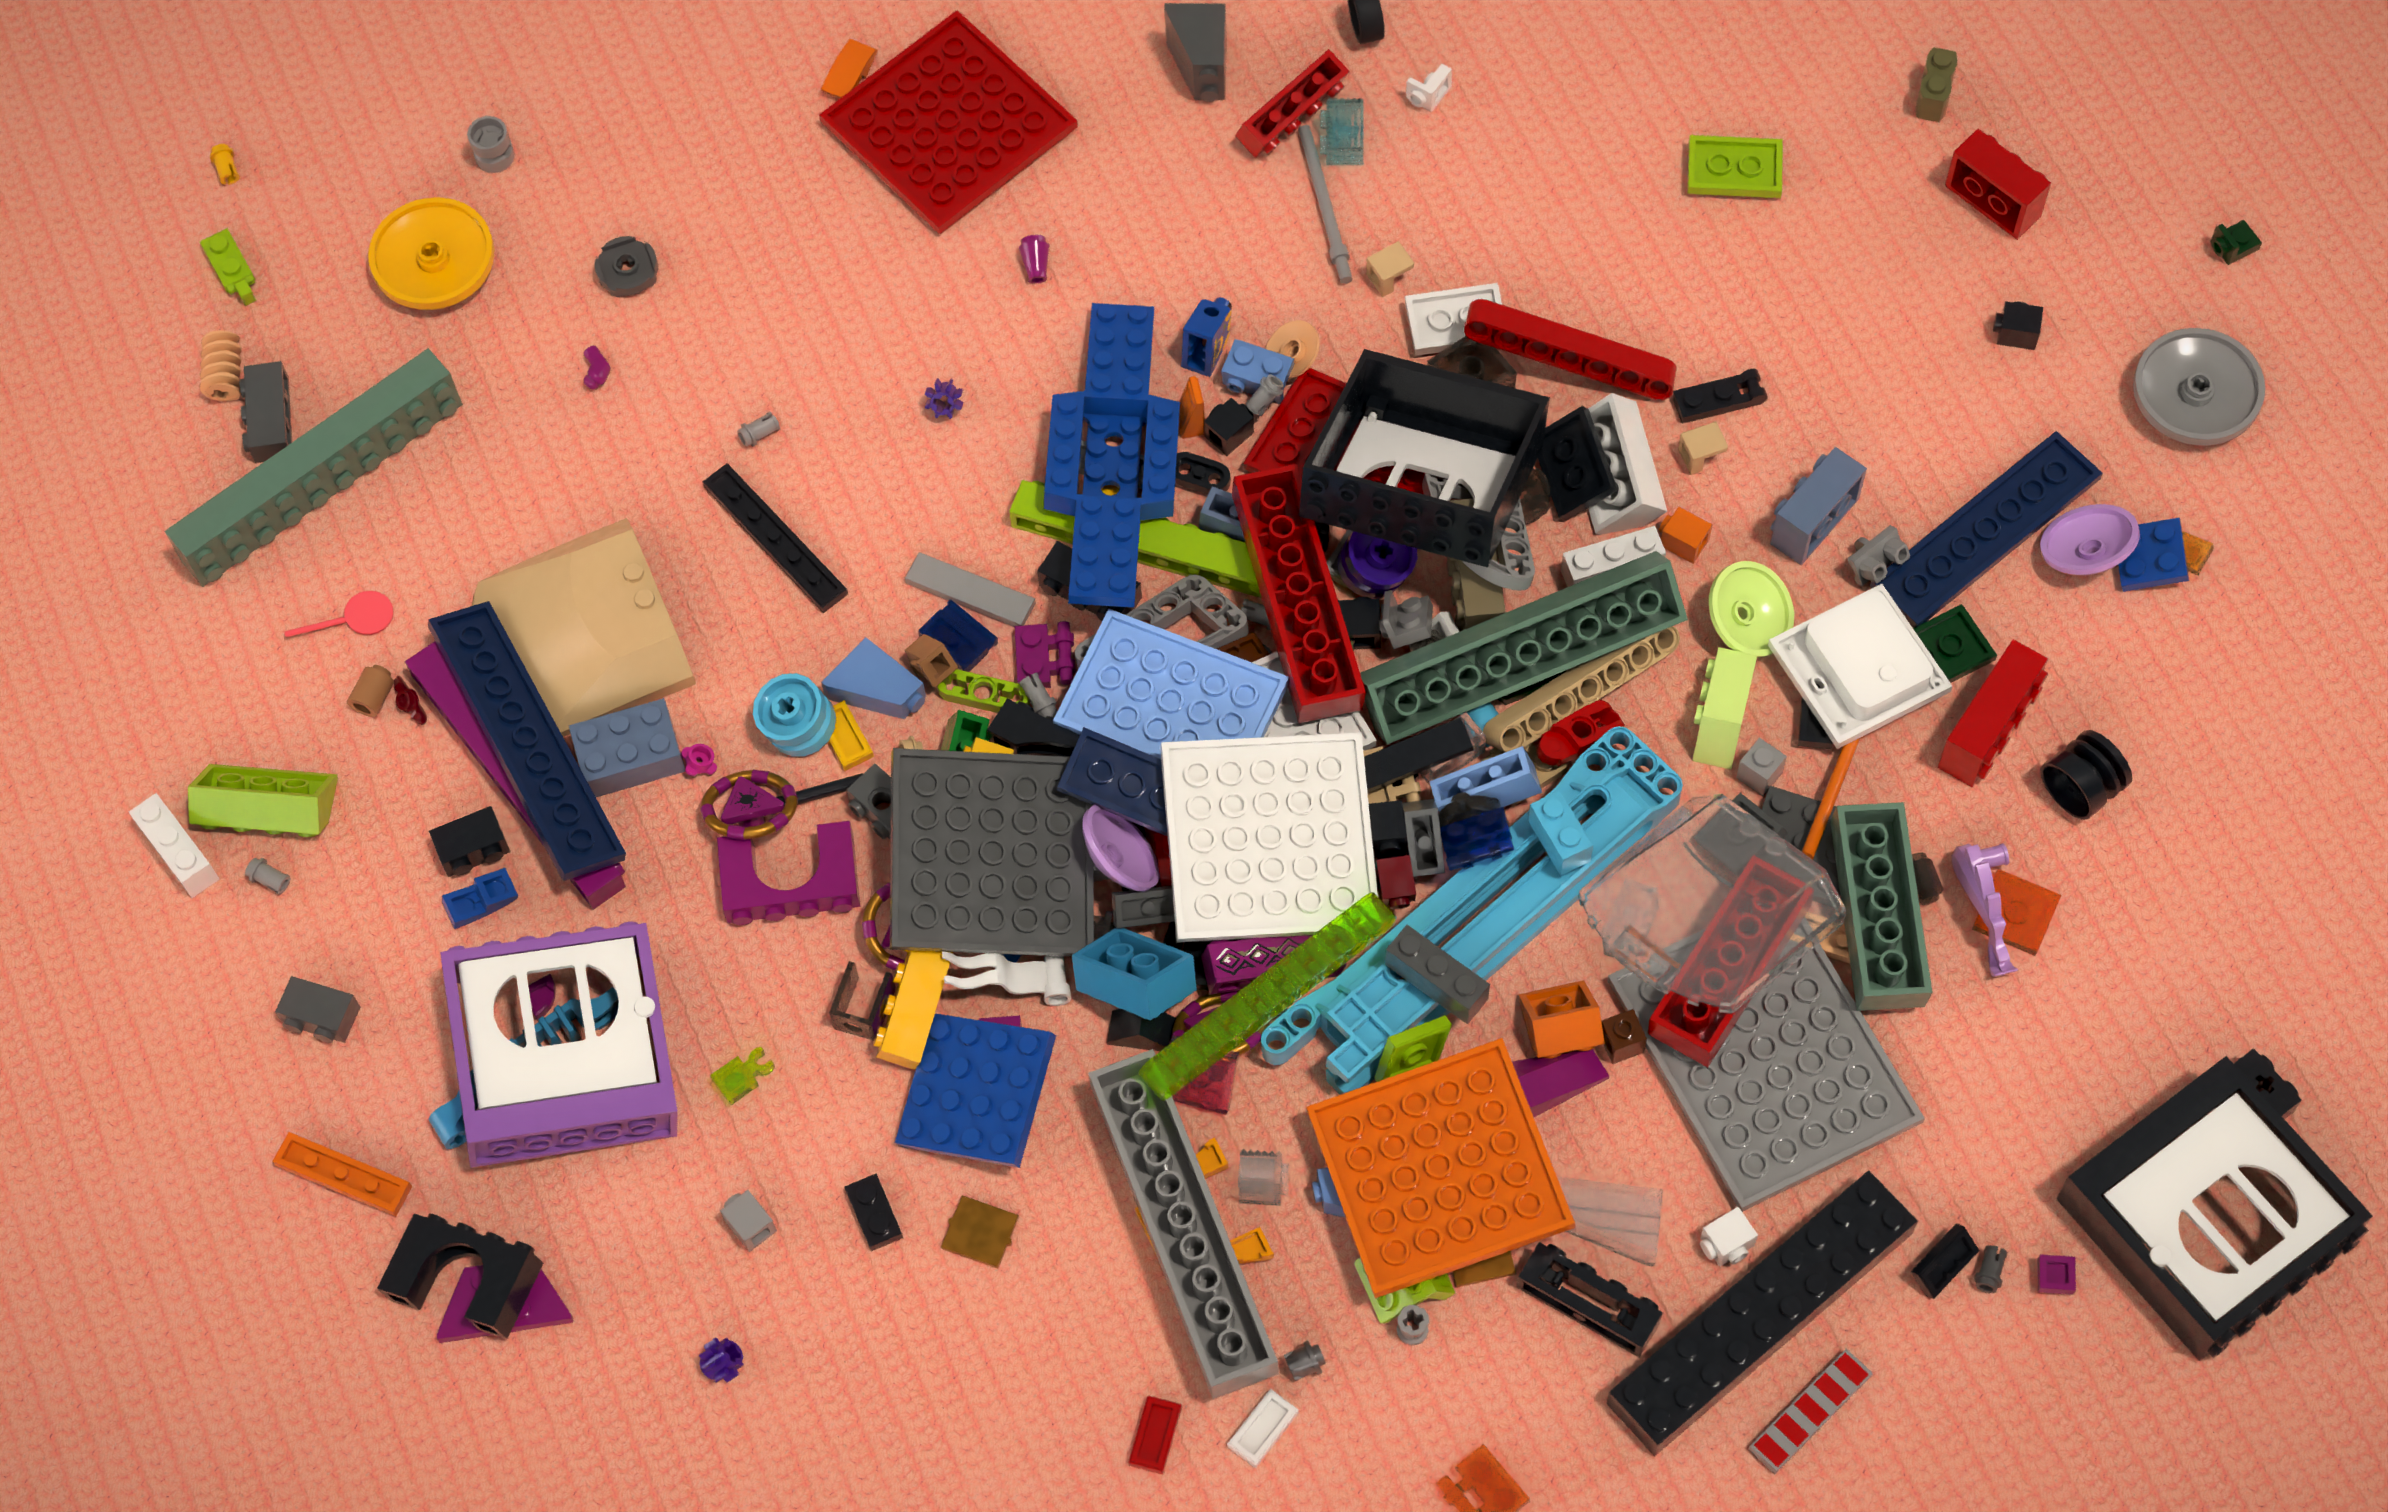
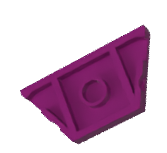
M483 1265L463 1269L437 1332L439 1343L493 1335L478 1330L464 1317L481 1283ZM542 1269L511 1332L574 1323L573 1316Z

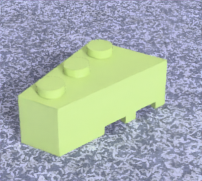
M1718 647L1716 659L1708 660L1705 678L1711 680L1710 683L1703 681L1699 701L1705 702V705L1698 704L1694 724L1700 725L1692 761L1732 769L1757 655Z

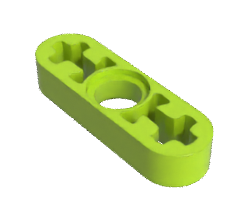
M959 669L952 672L937 686L939 695L948 702L995 713L1000 711L1007 698L1013 699L1015 695L1020 696V702L1030 706L1027 695L1018 683ZM952 680H956L958 686H954L952 690H947L946 684H951ZM967 683H970L968 686V695H965L964 688L967 689ZM980 686H988L993 690L992 695L987 699L977 698L974 692ZM1002 690L1003 697L1000 696V702H997L999 698L998 691Z

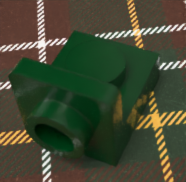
M2245 220L2228 228L2223 224L2216 226L2210 241L2214 252L2221 256L2228 265L2259 250L2262 244Z

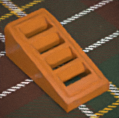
M1192 376L1189 377L1179 400L1178 430L1182 439L1204 435V401L1198 378Z

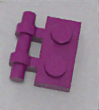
M1067 621L1058 622L1055 635H1048L1047 624L1015 626L1017 683L1019 684L1027 676L1031 678L1032 674L1038 673L1045 688H1051L1050 676L1060 675V683L1062 685H1070L1073 681V673L1076 671L1075 660L1072 659L1071 647L1074 646V634L1070 632V623ZM1058 649L1059 659L1057 661L1049 660V650Z

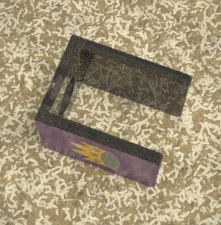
M849 961L829 1015L835 1030L874 1041L879 1026L882 1027L886 1017L883 1014L887 998L889 994L894 995L896 989L893 975L889 972L885 973L869 1019L847 1014L846 1011L859 979L855 963Z

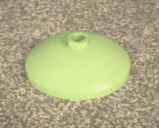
M1740 561L1731 564L1715 577L1709 593V613L1713 626L1723 642L1732 650L1757 655V658L1773 654L1768 647L1769 639L1794 626L1793 602L1787 587L1780 577L1768 567L1753 561Z

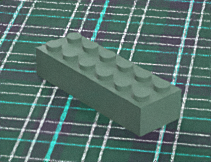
M1904 802L1836 806L1830 820L1856 1009L1857 1011L1925 1007L1933 992Z

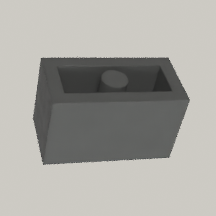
M1428 799L1403 803L1407 834L1406 854L1410 855L1413 877L1445 873L1439 814L1435 800Z
M291 976L275 1013L283 1023L282 1026L291 1032L300 1034L304 1030L313 1033L314 1037L323 1042L332 1043L333 1040L345 1043L361 1007L353 994Z

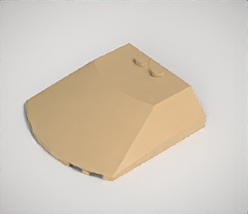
M627 518L536 555L479 581L477 584L472 606L487 601L491 603L563 737L571 734L569 725L649 703L696 684L676 630Z

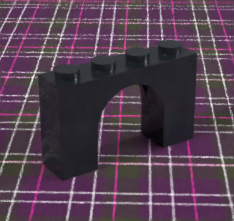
M414 1213L377 1289L392 1302L421 1310L437 1275L447 1264L465 1256L480 1257L483 1263V1277L464 1317L478 1330L508 1339L544 1263L534 1254L535 1249L526 1243L516 1241L514 1245L505 1242L506 1240L503 1237L492 1232H486L484 1236L476 1233L477 1231L474 1228L463 1223H457L456 1226L449 1225L447 1220L438 1215L429 1213L428 1217H424Z

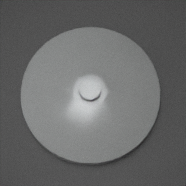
M2186 328L2167 333L2148 346L2137 365L2133 389L2138 408L2155 429L2167 437L2182 443L2208 446L2230 441L2240 436L2253 424L2264 401L2265 380L2256 358L2244 345L2234 338L2210 329Z

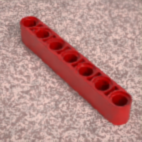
M1476 299L1469 304L1464 333L1473 341L1652 399L1665 400L1673 394L1677 367L1668 358L1489 300Z

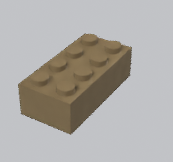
M1473 498L1450 501L1472 508L1474 506ZM1497 549L1492 557L1496 562H1498ZM1447 557L1448 576H1452L1453 584L1451 586L1452 605H1456L1457 615H1455V624L1459 632L1506 613L1502 587L1482 578L1461 560Z

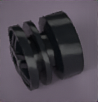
M2093 730L2083 731L2076 740H2072L2067 745L2065 751L2057 752L2040 769L2042 781L2052 798L2066 812L2081 820L2092 817L2105 806L2107 799L2115 798L2120 791L2126 789L2132 782V771L2123 754L2109 739Z

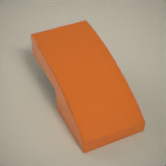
M849 39L834 61L821 90L839 99L859 85L862 77H867L878 50Z

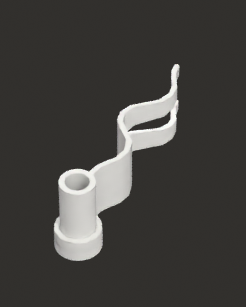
M942 952L943 959L963 969L995 968V970H989L969 978L944 976V983L951 984L960 989H975L997 984L1009 993L1017 995L1044 993V1002L1051 1006H1061L1071 1001L1070 985L1066 983L1064 956H1045L1044 962L1014 963L1008 961L1002 954L985 953L974 957H959L950 952Z

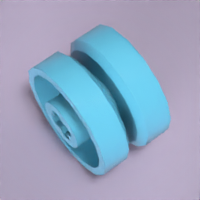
M797 673L782 674L771 679L760 689L754 700L753 717L756 727L781 753L791 757L807 756L819 751L830 740L835 730L836 714L832 703L810 678Z

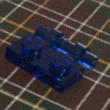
M1503 807L1440 827L1442 843L1447 856L1446 862L1450 871L1461 867L1463 870L1474 867L1473 863L1489 858L1496 860L1502 858V854L1515 850L1507 815Z

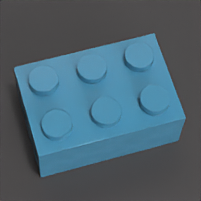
M1125 928L1111 930L1072 955L1077 991L1141 1016L1144 1019L1152 1020L1158 1017L1161 1013L1197 991L1192 954Z

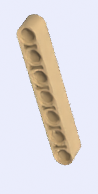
M1673 626L1567 670L1490 719L1483 729L1484 741L1489 746L1505 752L1521 746L1526 747L1540 738L1542 734L1549 731L1553 724L1584 706L1599 700L1671 654L1679 645L1680 636L1678 630Z

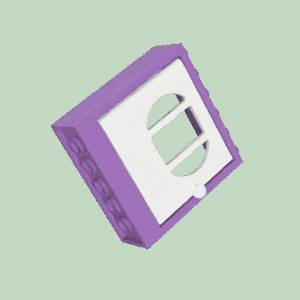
M625 922L618 927L606 929L595 926L586 929L584 932L570 933L560 931L553 933L549 937L536 938L524 936L514 942L501 943L500 941H489L478 947L464 948V946H455L449 948L448 951L440 952L470 1168L677 1136L678 1111L646 923ZM638 957L640 958L646 997H643L637 965ZM587 967L593 968L606 976L614 986L618 996L619 1004L616 1018L610 1028L601 1036H597L595 1032L586 974ZM574 968L585 1040L540 1047L537 1045L527 975ZM512 978L517 980L526 1046L524 1048L509 1041L501 1033L494 1019L496 997L501 988ZM457 983H461L479 1110H475ZM648 1017L650 1019L660 1083H657L656 1081V1074L646 1019Z

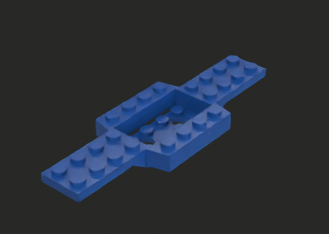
M1092 303L1085 391L1052 395L1044 509L1075 517L1068 604L1135 607L1140 522L1142 520L1173 516L1180 402L1149 395L1154 306ZM1084 420L1088 423L1083 494H1078ZM1146 425L1142 498H1137L1142 427ZM1116 436L1122 439L1123 443L1112 447L1107 445L1105 440L1108 437ZM1106 485H1114L1120 491L1115 495H1106L1101 489Z

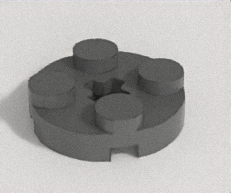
M623 236L612 239L602 247L603 252L599 257H596L595 271L600 284L614 297L640 293L654 286L657 281L658 261L655 251L650 244L636 241L635 237ZM628 261L630 265L634 264L629 270H620L623 267V262Z

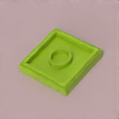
M1446 1015L1388 1037L1374 1076L1375 1080L1378 1082L1439 1060L1452 1025Z

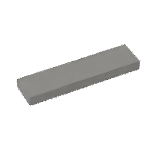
M920 552L905 577L906 584L1013 627L1025 625L1036 604L1033 597Z

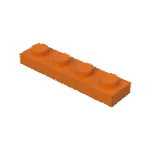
M288 1132L272 1161L275 1166L395 1217L412 1188L410 1182L291 1132Z

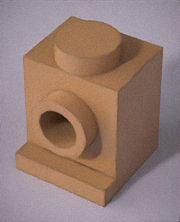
M925 634L921 635L905 649L910 661V668L920 678L925 676L933 688L938 686L958 668L945 645Z

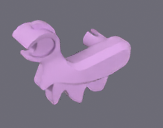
M2004 843L1981 850L1978 844L1972 846L1966 844L1955 848L1952 854V865L1969 899L1989 929L1988 958L1991 976L1996 977L2016 972L2018 969L2010 962L2008 950L2002 939L2006 922L2001 916V896L1999 892L1995 893L1990 869L2009 864L2008 850Z

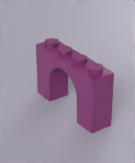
M850 821L817 825L820 857L817 871L807 883L791 890L771 888L757 877L755 846L752 839L741 840L725 836L717 837L722 906L727 923L746 925L753 920L759 919L779 921L791 915L811 917L822 911L833 910L834 912L842 913L848 912L854 907H860L854 835Z

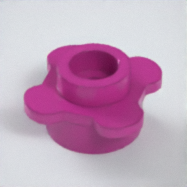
M695 744L682 750L681 757L685 759V772L688 775L696 776L699 773L712 775L716 772L717 765L713 763L714 752L709 746Z

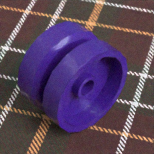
M1353 531L1343 543L1338 554V572L1343 583L1353 593L1362 597L1380 599L1384 597L1386 591L1392 590L1394 592L1413 572L1417 562V548Z

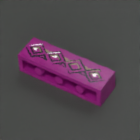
M1339 933L1247 938L1231 942L1229 940H1214L1207 945L1201 956L1210 995L1260 988L1271 983L1281 985L1337 977L1347 965Z

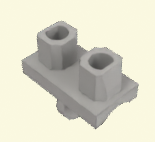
M1890 525L1871 541L1863 537L1856 540L1854 545L1857 552L1848 558V562L1855 573V583L1863 586L1869 580L1879 583L1886 577L1888 572L1886 567L1892 562L1902 565L1910 558L1907 544L1900 540L1897 528Z

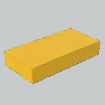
M845 700L833 705L836 723L829 743L844 771H847L873 758L874 753Z

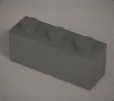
M281 361L244 366V379H240V391L242 397L245 398L246 405L241 406V416L244 425H247V433L242 434L243 447L245 452L251 453L255 463L265 462L292 443L289 376Z
M1409 925L1402 929L1386 949L1385 965L1467 1025L1489 999L1490 984Z

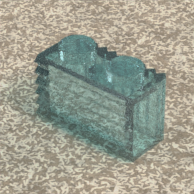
M1362 98L1327 99V110H1320V129H1326V136H1320V155H1326V165H1363L1364 100Z

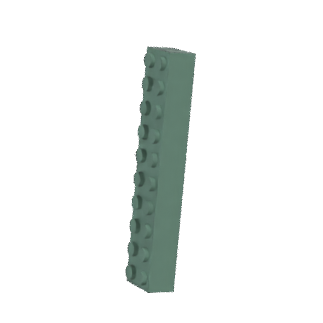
M427 348L165 530L164 532L181 562L202 587L209 582L216 581L222 576L223 572L236 563L246 560L253 551L273 541L276 535L289 526L296 525L310 511L323 506L330 497L340 490L349 488L356 479L366 472L376 469L383 460L393 453L403 450L407 443L417 436L427 433L433 425L443 418L453 415L463 404L450 372L431 350Z
M1654 551L1361 672L1360 675L1366 691L1365 703L1375 733L1388 745L1688 620L1671 562L1659 552Z

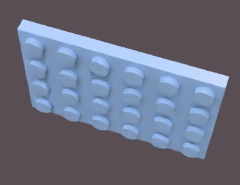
M1108 609L1053 722L1078 735L1081 734L1083 727L1161 759V742L1264 737L1288 688L1289 677Z

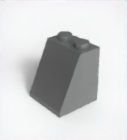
M1164 3L1166 44L1193 98L1207 102L1225 100L1226 4Z

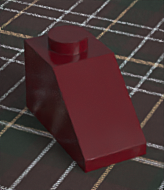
M1410 855L1376 860L1377 892L1381 906L1389 905L1390 909H1401L1410 906V902L1415 901L1416 898Z

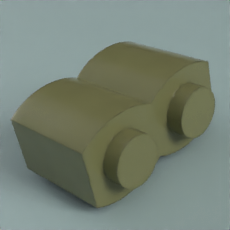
M1934 47L1929 52L1916 103L1917 118L1940 122L1943 119L1957 66V54L1955 51Z

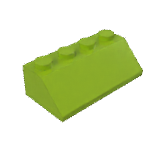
M209 764L188 786L189 824L201 825L205 829H216L221 826L233 827V830L239 832L257 829L265 830L268 834L293 832L298 833L302 837H313L317 834L319 835L329 823L338 776L337 774Z

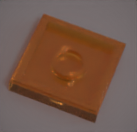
M1998 869L1993 882L1995 893L1999 892L2001 896V916L2006 922L2002 936L2003 942L2036 956L2059 903L2061 894ZM1978 914L1972 930L1989 937V929Z

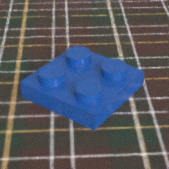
M2180 517L2138 524L2140 530L2139 542L2134 551L2119 564L2123 592L2189 581Z

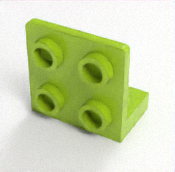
M1359 1258L1354 1262L1380 1323H1388L1398 1317L1401 1310L1408 1305H1418L1428 1298L1446 1300L1456 1294L1446 1273L1375 1298L1361 1259Z

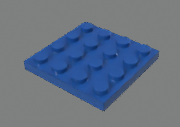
M935 1013L920 1064L915 1070L895 1144L904 1148L1020 1168L1056 1035L1049 1031Z

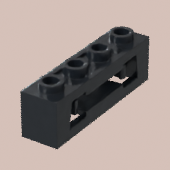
M1539 1242L1518 1276L1517 1288L1639 1358L1661 1322L1663 1312L1658 1310L1659 1307L1655 1302L1646 1297H1640L1639 1299L1627 1292L1628 1289L1622 1283L1614 1279L1605 1280L1597 1275V1271L1592 1266L1584 1262L1575 1263L1566 1257V1253L1562 1249L1552 1244L1546 1246ZM1562 1277L1568 1279V1284L1614 1311L1618 1312L1621 1309L1616 1318L1617 1322L1611 1320L1612 1314L1562 1286L1559 1290L1563 1282L1561 1280Z

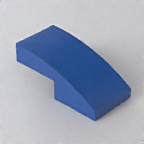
M506 868L474 878L472 886L442 895V904L453 928L456 929L505 907L516 900L518 894Z

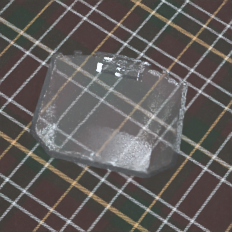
M1723 794L1692 797L1615 859L1578 893L1580 905L1584 907L1587 913L1589 926L1591 929H1596L1603 938V946L1631 973L1663 993L1669 994L1670 991L1687 997V1003L1699 1006V1003L1702 1002L1718 1006V1012L1730 1014L1734 1013L1842 926L1847 912L1825 868Z

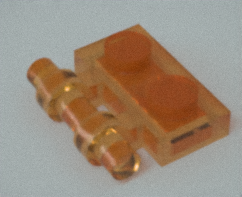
M1484 1444L1456 1465V1471L1463 1478L1455 1485L1448 1475H1445L1437 1482L1438 1487L1445 1494L1443 1498L1450 1506L1454 1505L1459 1512H1518L1530 1502L1527 1494ZM1471 1489L1484 1503L1478 1509H1475L1464 1496Z

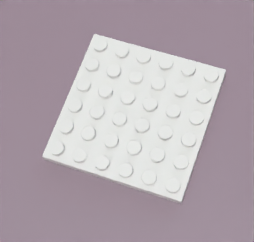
M1362 733L1161 742L1160 752L1177 942L1374 932L1381 929Z

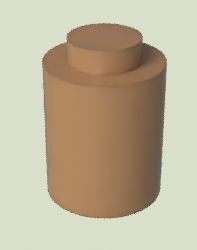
M379 665L365 667L347 700V704L365 716L376 717L394 684V680L390 677V671Z

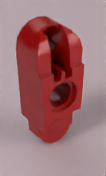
M1604 700L1595 701L1553 724L1549 731L1542 734L1536 748L1537 755L1543 763L1548 765L1560 766L1567 762L1573 764L1583 752L1606 732L1614 727H1624L1625 724L1608 702Z

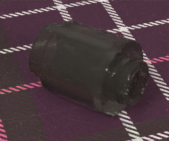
M1926 853L1912 854L1920 905L1932 904L1940 898L1939 895L1944 890L1932 859L1927 858Z

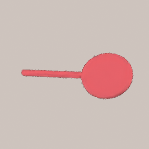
M363 591L354 595L347 602L344 609V617L285 631L284 635L290 637L342 623H347L353 631L359 634H376L383 631L391 623L393 606L384 594L377 591Z

